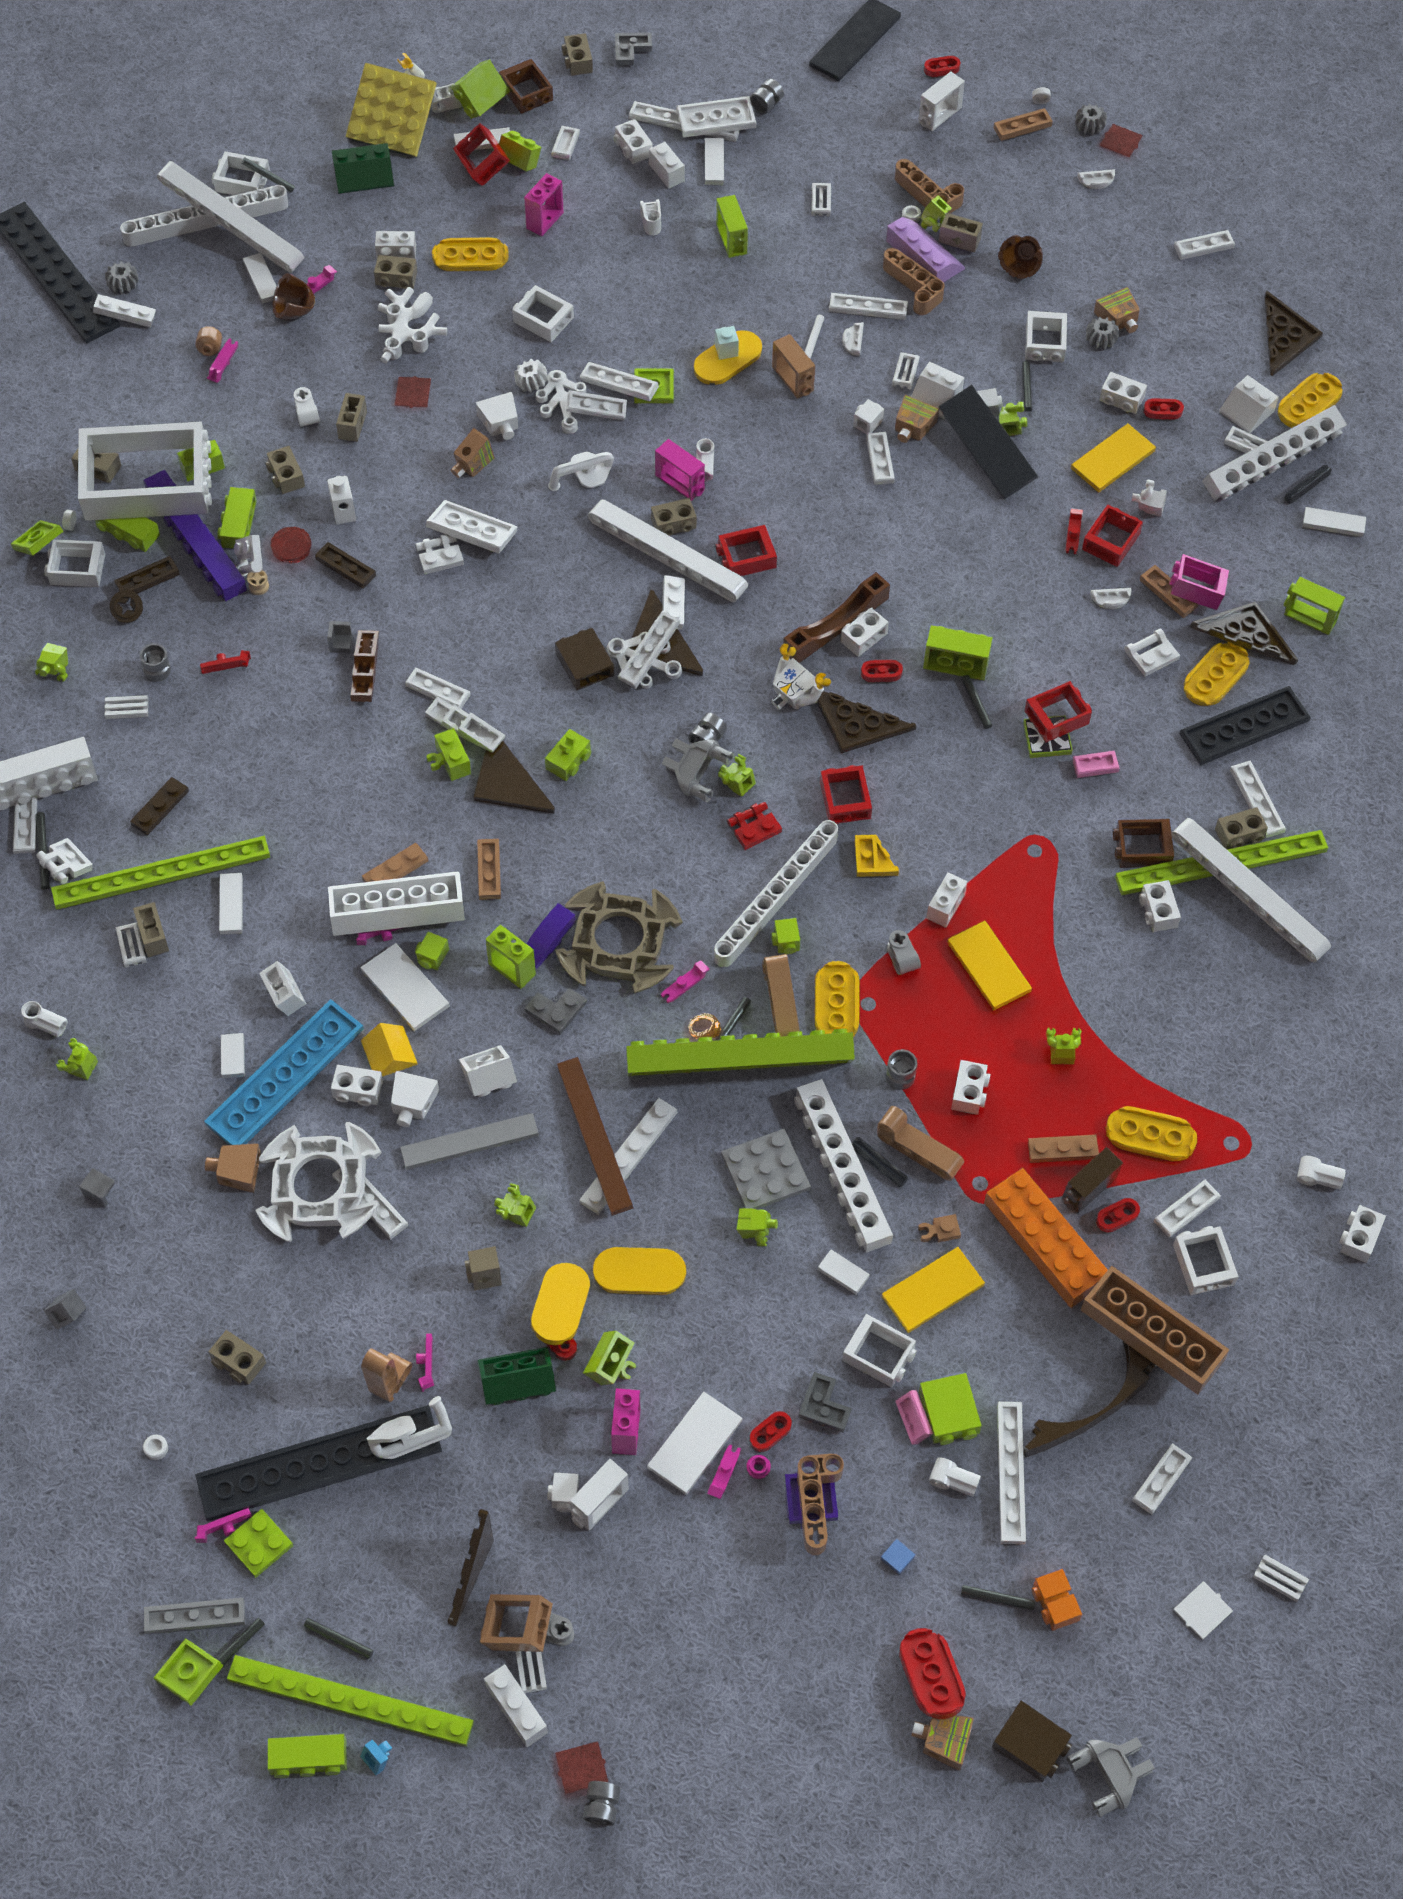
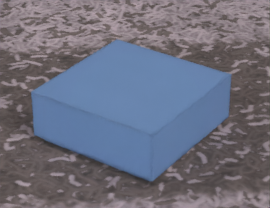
M898 1539L881 1556V1560L899 1575L915 1558V1554Z

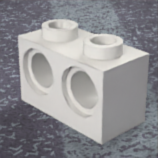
M636 119L615 126L614 141L617 146L622 148L626 159L629 158L632 164L649 158V149L652 148V142Z
M376 231V257L378 255L416 259L415 231Z
M1110 372L1101 389L1099 401L1136 414L1145 398L1147 385Z
M870 608L866 612H861L851 624L848 623L843 627L841 643L859 657L888 634L889 622L874 609Z
M947 873L928 906L927 919L947 927L965 896L967 881Z
M1169 880L1143 885L1142 892L1139 894L1140 905L1145 907V920L1147 925H1151L1152 932L1178 928L1181 916Z
M276 961L259 973L276 1007L287 1016L306 1005L292 974L280 962Z
M961 1060L952 1110L978 1115L979 1107H984L987 1094L982 1092L983 1087L988 1088L990 1074H986L988 1065ZM969 1076H976L978 1079L972 1080ZM965 1096H972L975 1099L969 1100Z
M337 1065L331 1086L332 1096L340 1102L354 1101L363 1106L377 1105L383 1084L382 1073L380 1071ZM345 1083L350 1084L348 1087H341ZM366 1087H372L369 1091L363 1090Z
M1359 1205L1356 1213L1351 1211L1347 1224L1351 1226L1348 1232L1344 1230L1339 1241L1343 1245L1340 1253L1367 1263L1386 1216ZM1360 1221L1368 1223L1369 1226L1362 1225ZM1353 1240L1359 1241L1362 1246L1355 1245Z

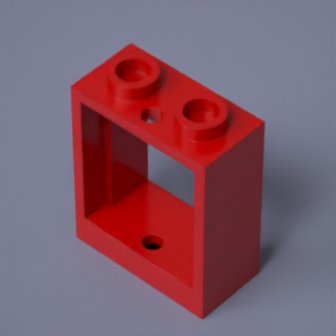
M481 123L474 127L453 148L472 179L482 186L510 161L491 131ZM487 139L494 151L475 167L469 155Z
M1107 504L1084 537L1082 550L1118 567L1141 534L1143 521ZM1107 522L1131 534L1122 548L1097 537Z
M765 525L718 535V544L715 545L717 555L723 559L721 560L722 566L732 572L745 576L777 568V555ZM758 541L763 553L762 556L733 562L728 547Z
M1071 681L1027 699L1024 712L1046 743L1088 725L1092 709L1082 699L1079 689L1074 687ZM1066 699L1077 716L1053 725L1043 708Z
M850 765L846 768H829L821 771L820 785L828 820L839 824L871 819L872 804L863 765ZM858 779L863 802L834 806L829 783Z

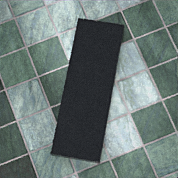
M868 0L809 61V66L840 81L901 18V12L878 0Z
M970 385L938 406L1003 499L1008 498L1038 478L1034 469L973 385Z
M1287 686L1181 729L1179 734L1201 766L1310 721L1311 717L1291 687Z

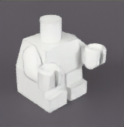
M1147 480V489L1142 490L1141 495L1133 493L1131 501L1138 502L1140 510L1162 517L1167 490L1155 491L1153 490L1154 481Z

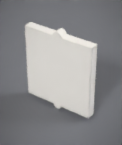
M1204 1581L1173 1609L1186 1623L1185 1626L1190 1627L1202 1640L1233 1612L1220 1598L1221 1595L1219 1593L1216 1594Z

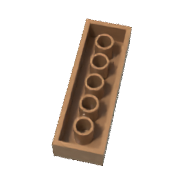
M1113 1266L1108 1269L1087 1295L1081 1308L1082 1312L1197 1395L1225 1361L1229 1352L1227 1347Z

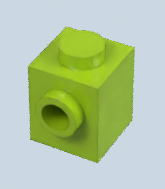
M796 918L775 920L774 933H771L772 945L777 946L778 953L793 954L796 951H800V936Z
M427 932L423 941H420L415 949L418 963L425 969L432 968L438 971L449 951L448 939Z

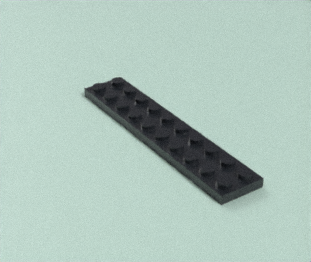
M25 201L0 213V233L86 344L120 327L119 321L116 318L93 313L98 294Z
M429 1405L195 1474L207 1522L247 1508L259 1507L442 1452L440 1441L397 1458L385 1459L375 1456L370 1450L367 1437L382 1424L402 1416H410L416 1426V1431L413 1434L435 1426ZM401 1439L394 1442L380 1443L381 1448L399 1442Z

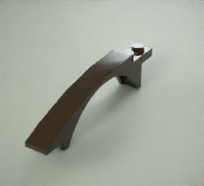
M1123 1341L1126 1354V1377L1122 1389L1114 1400L1098 1413L1081 1420L1050 1422L1039 1419L1034 1424L1035 1428L1032 1430V1433L1036 1436L1025 1446L1023 1455L1029 1457L1055 1447L1086 1432L1117 1412L1147 1386L1150 1378L1149 1375L1156 1369L1157 1365Z

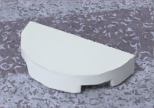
M1115 169L1078 173L1077 177L1080 183L1088 188L1102 189L1113 182Z
M855 323L854 326L845 329L843 333V346L852 355L860 356L864 323Z
M1131 588L1091 590L1090 595L1098 606L1105 609H1117L1127 604L1131 596Z

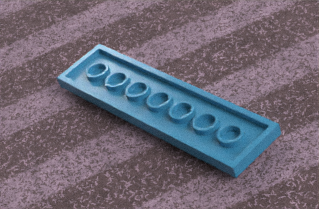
M330 999L204 1121L205 1125L228 1145L247 1144L364 1030L363 1025Z

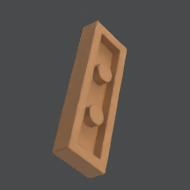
M1044 108L995 122L993 128L999 139L1003 141L1051 127L1053 121Z
M1156 565L1152 566L1140 576V581L1183 618L1198 607L1199 604L1172 595V585H1169L1171 578Z
M478 839L479 900L501 899L499 839Z
M414 843L362 875V879L364 882L399 879L429 860L418 844Z
M1096 1135L1028 1138L1027 1142L1030 1163L1092 1160L1099 1154Z

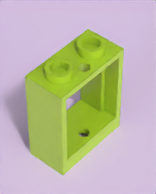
M730 195L717 198L716 226L728 257L746 255L748 227L736 196Z
M1299 577L1296 584L1292 582L1287 594L1289 595L1283 605L1286 607L1284 615L1329 635L1338 620L1345 597ZM1301 597L1327 609L1328 613L1299 601L1298 598Z
M500 924L485 939L488 964L522 989L536 975L534 949Z

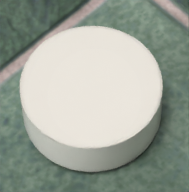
M1041 87L1032 92V100L1035 104H1046L1051 99V93L1048 88Z
M906 206L902 210V217L919 222L921 210L916 206Z
M66 510L63 514L62 526L64 530L73 531L76 524V512L74 510Z
M152 1435L144 1441L143 1450L149 1459L159 1460L167 1454L168 1444L164 1437Z

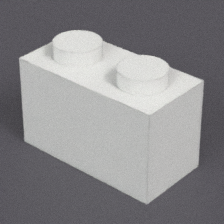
M666 142L649 149V165L668 189L685 181V165Z

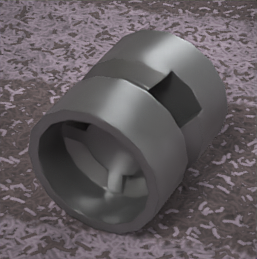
M767 79L750 96L751 105L759 113L767 114L784 97V90L776 80Z
M155 643L148 644L142 648L140 660L145 677L153 682H160L168 678L171 673V667L166 649L162 645Z
M706 713L698 722V725L690 732L688 739L691 744L703 740L717 741L727 731V726L717 715Z
M903 1049L897 1050L889 1056L886 1072L889 1085L901 1090L909 1088L914 1083L917 1069L915 1055Z
M590 1781L586 1795L589 1802L584 1806L582 1819L596 1825H615L617 1809L614 1805L619 1803L621 1787L608 1782Z

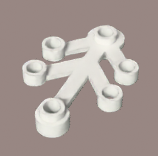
M551 371L548 374V384L544 389H539L536 392V400L539 403L546 402L548 395L554 388L556 389V394L548 404L540 407V415L543 418H549L552 415V411L560 403L564 418L562 420V430L567 434H573L578 429V423L571 416V412L566 411L568 392L564 391V387L586 393V385L583 382L574 383L568 380L563 371Z
M642 632L639 636L626 641L621 638H614L608 643V654L613 658H617L621 671L627 663L625 656L630 658L635 651L630 648L639 645L647 632ZM669 641L666 644L668 646L662 649L660 653L665 654L670 651ZM616 647H621V650L614 651ZM656 659L651 666L665 672L670 679H677L682 674L681 664L675 660L665 663ZM676 669L677 673L671 674L670 671ZM648 673L640 682L641 687L645 689L650 688L653 684L652 678ZM645 679L650 680L648 684L642 683Z

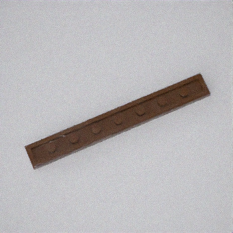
M575 1057L557 1063L611 1215L634 1209L579 1058Z

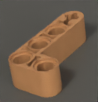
M907 159L897 161L895 181L925 208L936 196H940L952 208L948 212L949 214L962 206L964 187L961 184L953 183L941 189L911 161Z
M889 248L884 252V271L915 292L913 310L916 314L926 315L943 301L945 285L942 280L898 249Z
M787 954L764 957L762 968L763 974L765 973L764 979L768 985L775 1033H780V1037L787 1036L789 1032L800 1031Z
M891 1106L878 1123L877 1135L879 1139L945 1180L952 1181L964 1163V1159L959 1154L908 1124L907 1115L896 1106Z
M372 1348L369 1349L361 1364L369 1392L392 1402L394 1393H398L409 1375L412 1363L393 1353H389L386 1356Z
M837 1454L808 1455L802 1457L798 1462L797 1481L804 1546L811 1555H820L826 1549L828 1536L822 1483H833L841 1479L844 1462ZM833 1464L836 1465L839 1468V1470L831 1472L826 1467L828 1465ZM809 1466L814 1469V1472L806 1474L802 1468ZM814 1490L817 1495L815 1497H808L804 1492ZM815 1513L820 1519L811 1521L807 1518V1515ZM817 1531L819 1544H815L813 1540V1533Z

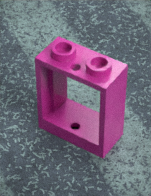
M546 173L524 197L526 229L543 236L564 213L561 180Z
M667 439L655 450V476L686 498H690L691 501L704 492V463L670 439Z
M1183 554L1180 561L1176 560L1172 568L1173 575L1169 585H1172L1171 594L1217 610L1225 596L1229 570ZM1182 575L1213 585V589L1182 578Z
M616 1388L611 1432L612 1454L636 1455L641 1411L640 1390Z

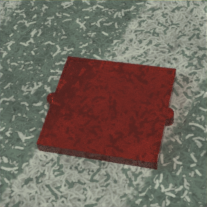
M1112 124L1109 131L1105 132V137L1100 146L1130 157L1133 151L1138 148V143L1143 135Z
M416 376L399 377L395 406H409L410 408L428 407L431 378H417Z
M598 1741L555 1753L559 1767L558 1776L562 1779L565 1794L587 1789L590 1781L608 1782L604 1766L606 1760L602 1759Z

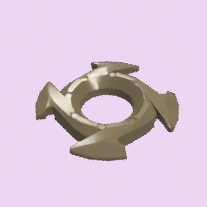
M604 881L576 893L565 904L566 909L581 911L577 920L572 949L566 951L564 948L555 950L561 966L580 985H586L585 975L586 969L601 976L634 981L632 989L634 993L650 989L663 981L673 971V965L655 964L661 953L665 928L670 925L676 928L683 922L676 907L657 889H652V906H650L646 900L637 897L606 893V886ZM625 916L633 919L640 925L644 936L641 944L634 951L623 955H614L598 946L594 937L597 927L610 917Z

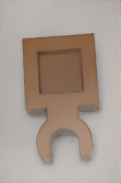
M956 1214L933 1218V1225L929 1223L918 1225V1231H928L927 1235L921 1236V1242H928L932 1237L936 1236L938 1242L961 1238Z

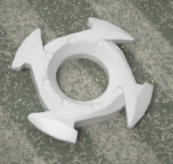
M346 1122L345 1124L348 1142L342 1140L341 1137L335 1136L299 1138L300 1133L295 1125L280 1133L268 1144L259 1157L260 1163L275 1162L272 1176V1206L269 1208L262 1206L255 1210L262 1223L274 1235L287 1242H292L291 1223L301 1226H342L339 1232L343 1239L358 1231L371 1218L379 1206V1201L377 1200L360 1204L365 1187L366 1160L370 1157L376 1159L382 1153L368 1133L351 1122ZM317 1158H327L336 1162L342 1170V1182L333 1196L321 1202H307L296 1195L294 1179L298 1170L305 1163Z

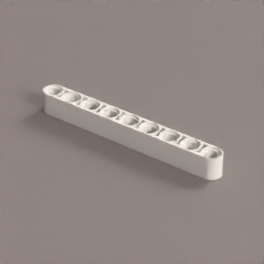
M169 161L157 174L158 180L164 186L289 273H292L303 261L304 256L297 248L174 162Z
M281 185L225 197V199L252 218L282 211L288 207L287 191ZM192 205L129 220L122 223L120 229L124 244L131 247L220 226V224Z
M600 500L588 513L589 520L596 526L731 602H736L748 588L747 581L740 575L606 500Z
M1190 818L1185 819L1171 833L1172 838L1177 844L1309 961L1317 962L1331 948V944L1325 936L1194 820Z
M831 820L823 821L720 938L714 949V961L718 966L728 967L737 959L833 848L838 836V826L835 822ZM747 922H753L755 924L749 925L747 924ZM735 937H740V938H742V939H740V940H735V939H733V938H735ZM726 952L728 955H721L720 953Z

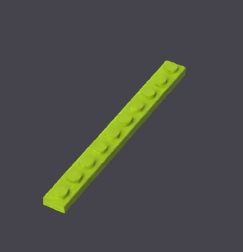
M1318 830L1228 849V851L1250 869L1325 853L1328 850V846L1322 831ZM1193 857L1118 872L1115 875V879L1122 896L1141 892L1145 884L1169 880L1170 885L1212 877L1213 875Z
M264 835L51 887L56 910L271 857Z
M237 1655L234 1656L227 1676L229 1682L466 1747L474 1721L468 1718Z

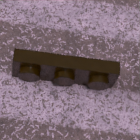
M329 542L315 554L317 561L362 589L376 577L375 570Z
M168 556L115 579L114 583L118 591L130 590L138 594L180 574L171 556Z
M171 777L131 819V825L148 836L189 792V788Z

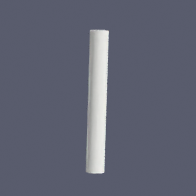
M817 315L805 349V353L810 359L824 321L823 315Z

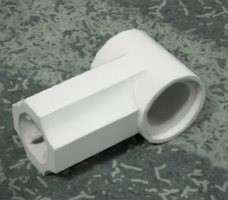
M705 438L697 442L696 458L705 464V481L713 479L714 443L710 439Z
M29 1001L22 1006L23 1020L28 1028H38L56 1037L63 1034L68 1023L66 1018L43 1009L35 1001ZM33 1013H36V1014H37V1015L34 1016V1017H29L30 1014H33Z
M1303 1156L1299 1165L1297 1181L1309 1186L1320 1184L1340 1190L1346 1172L1345 1169L1323 1164L1316 1157Z
M937 1458L929 1478V1483L941 1489L951 1488L973 1497L981 1476L958 1468L951 1460Z

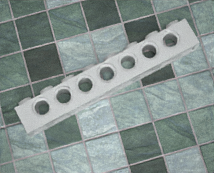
M1333 405L1209 473L1202 482L1214 501L1219 498L1225 500L1233 494L1232 491L1235 489L1241 491L1249 486L1248 482L1252 480L1257 482L1265 477L1264 473L1269 471L1272 474L1281 468V464L1285 463V465H1288L1296 460L1295 456L1300 454L1302 457L1312 451L1311 448L1313 446L1319 448L1327 442L1326 439L1330 437L1332 439L1337 438L1343 433L1341 430L1347 426V423L1336 406Z
M820 1079L797 1087L796 1097H794L798 1110L802 1109L804 1125L806 1129L810 1128L812 1131L811 1139L815 1148L820 1149L821 1163L824 1168L828 1167L830 1183L832 1187H837L839 1194H837L839 1203L847 1209L846 1217L849 1225L855 1227L857 1232L855 1237L860 1247L863 1246L867 1253L892 1244L893 1234L823 1080ZM812 1106H818V1107H820L821 1109H819V1110H813V1109H811L810 1107H812ZM827 1125L829 1128L821 1129L819 1126ZM835 1144L838 1148L832 1149L828 1145ZM842 1163L845 1164L847 1167L839 1168L837 1167V1164ZM853 1183L855 1187L849 1188L845 1184ZM860 1202L863 1203L865 1206L859 1208L856 1207L854 1204ZM865 1222H870V1223H872L874 1226H873V1227H865V1226L863 1225V1223H865Z

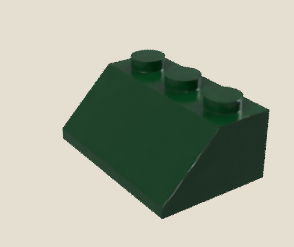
M388 143L332 150L338 194L395 186Z
M548 1347L478 1360L486 1405H500L504 1401L509 1400L522 1401L530 1396H547L551 1392H556Z

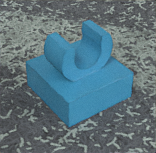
M371 1740L365 1744L360 1757L372 1772L378 1775L384 1770L390 1755L389 1751L392 1750V1747L387 1741L382 1742L378 1746Z

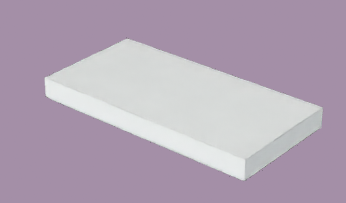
M749 96L676 106L683 137L756 128V120Z
M444 500L426 521V527L498 554L517 532V526L447 500Z
M396 943L360 967L362 973L413 1031H416L450 1007L449 1002Z
M703 1392L649 1462L647 1468L687 1495L740 1425L742 1417Z

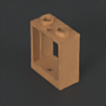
M790 334L774 341L772 368L797 399L809 395L814 391L815 364Z
M490 1594L489 1602L486 1606L484 1626L481 1630L480 1643L494 1651L543 1652L553 1603L541 1595ZM505 1606L529 1607L523 1637H499Z

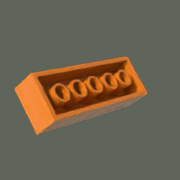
M1022 1168L986 1193L984 1204L1068 1306L1072 1308L1084 1300L1108 1269L1028 1173Z

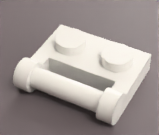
M251 535L235 540L234 552L238 560L236 568L241 575L246 576L249 572H260L262 570V557L259 535Z
M1162 629L1154 631L1152 635L1135 644L1130 643L1124 647L1126 654L1145 677L1180 658V654L1168 641ZM1155 642L1160 644L1141 655L1137 653V651Z

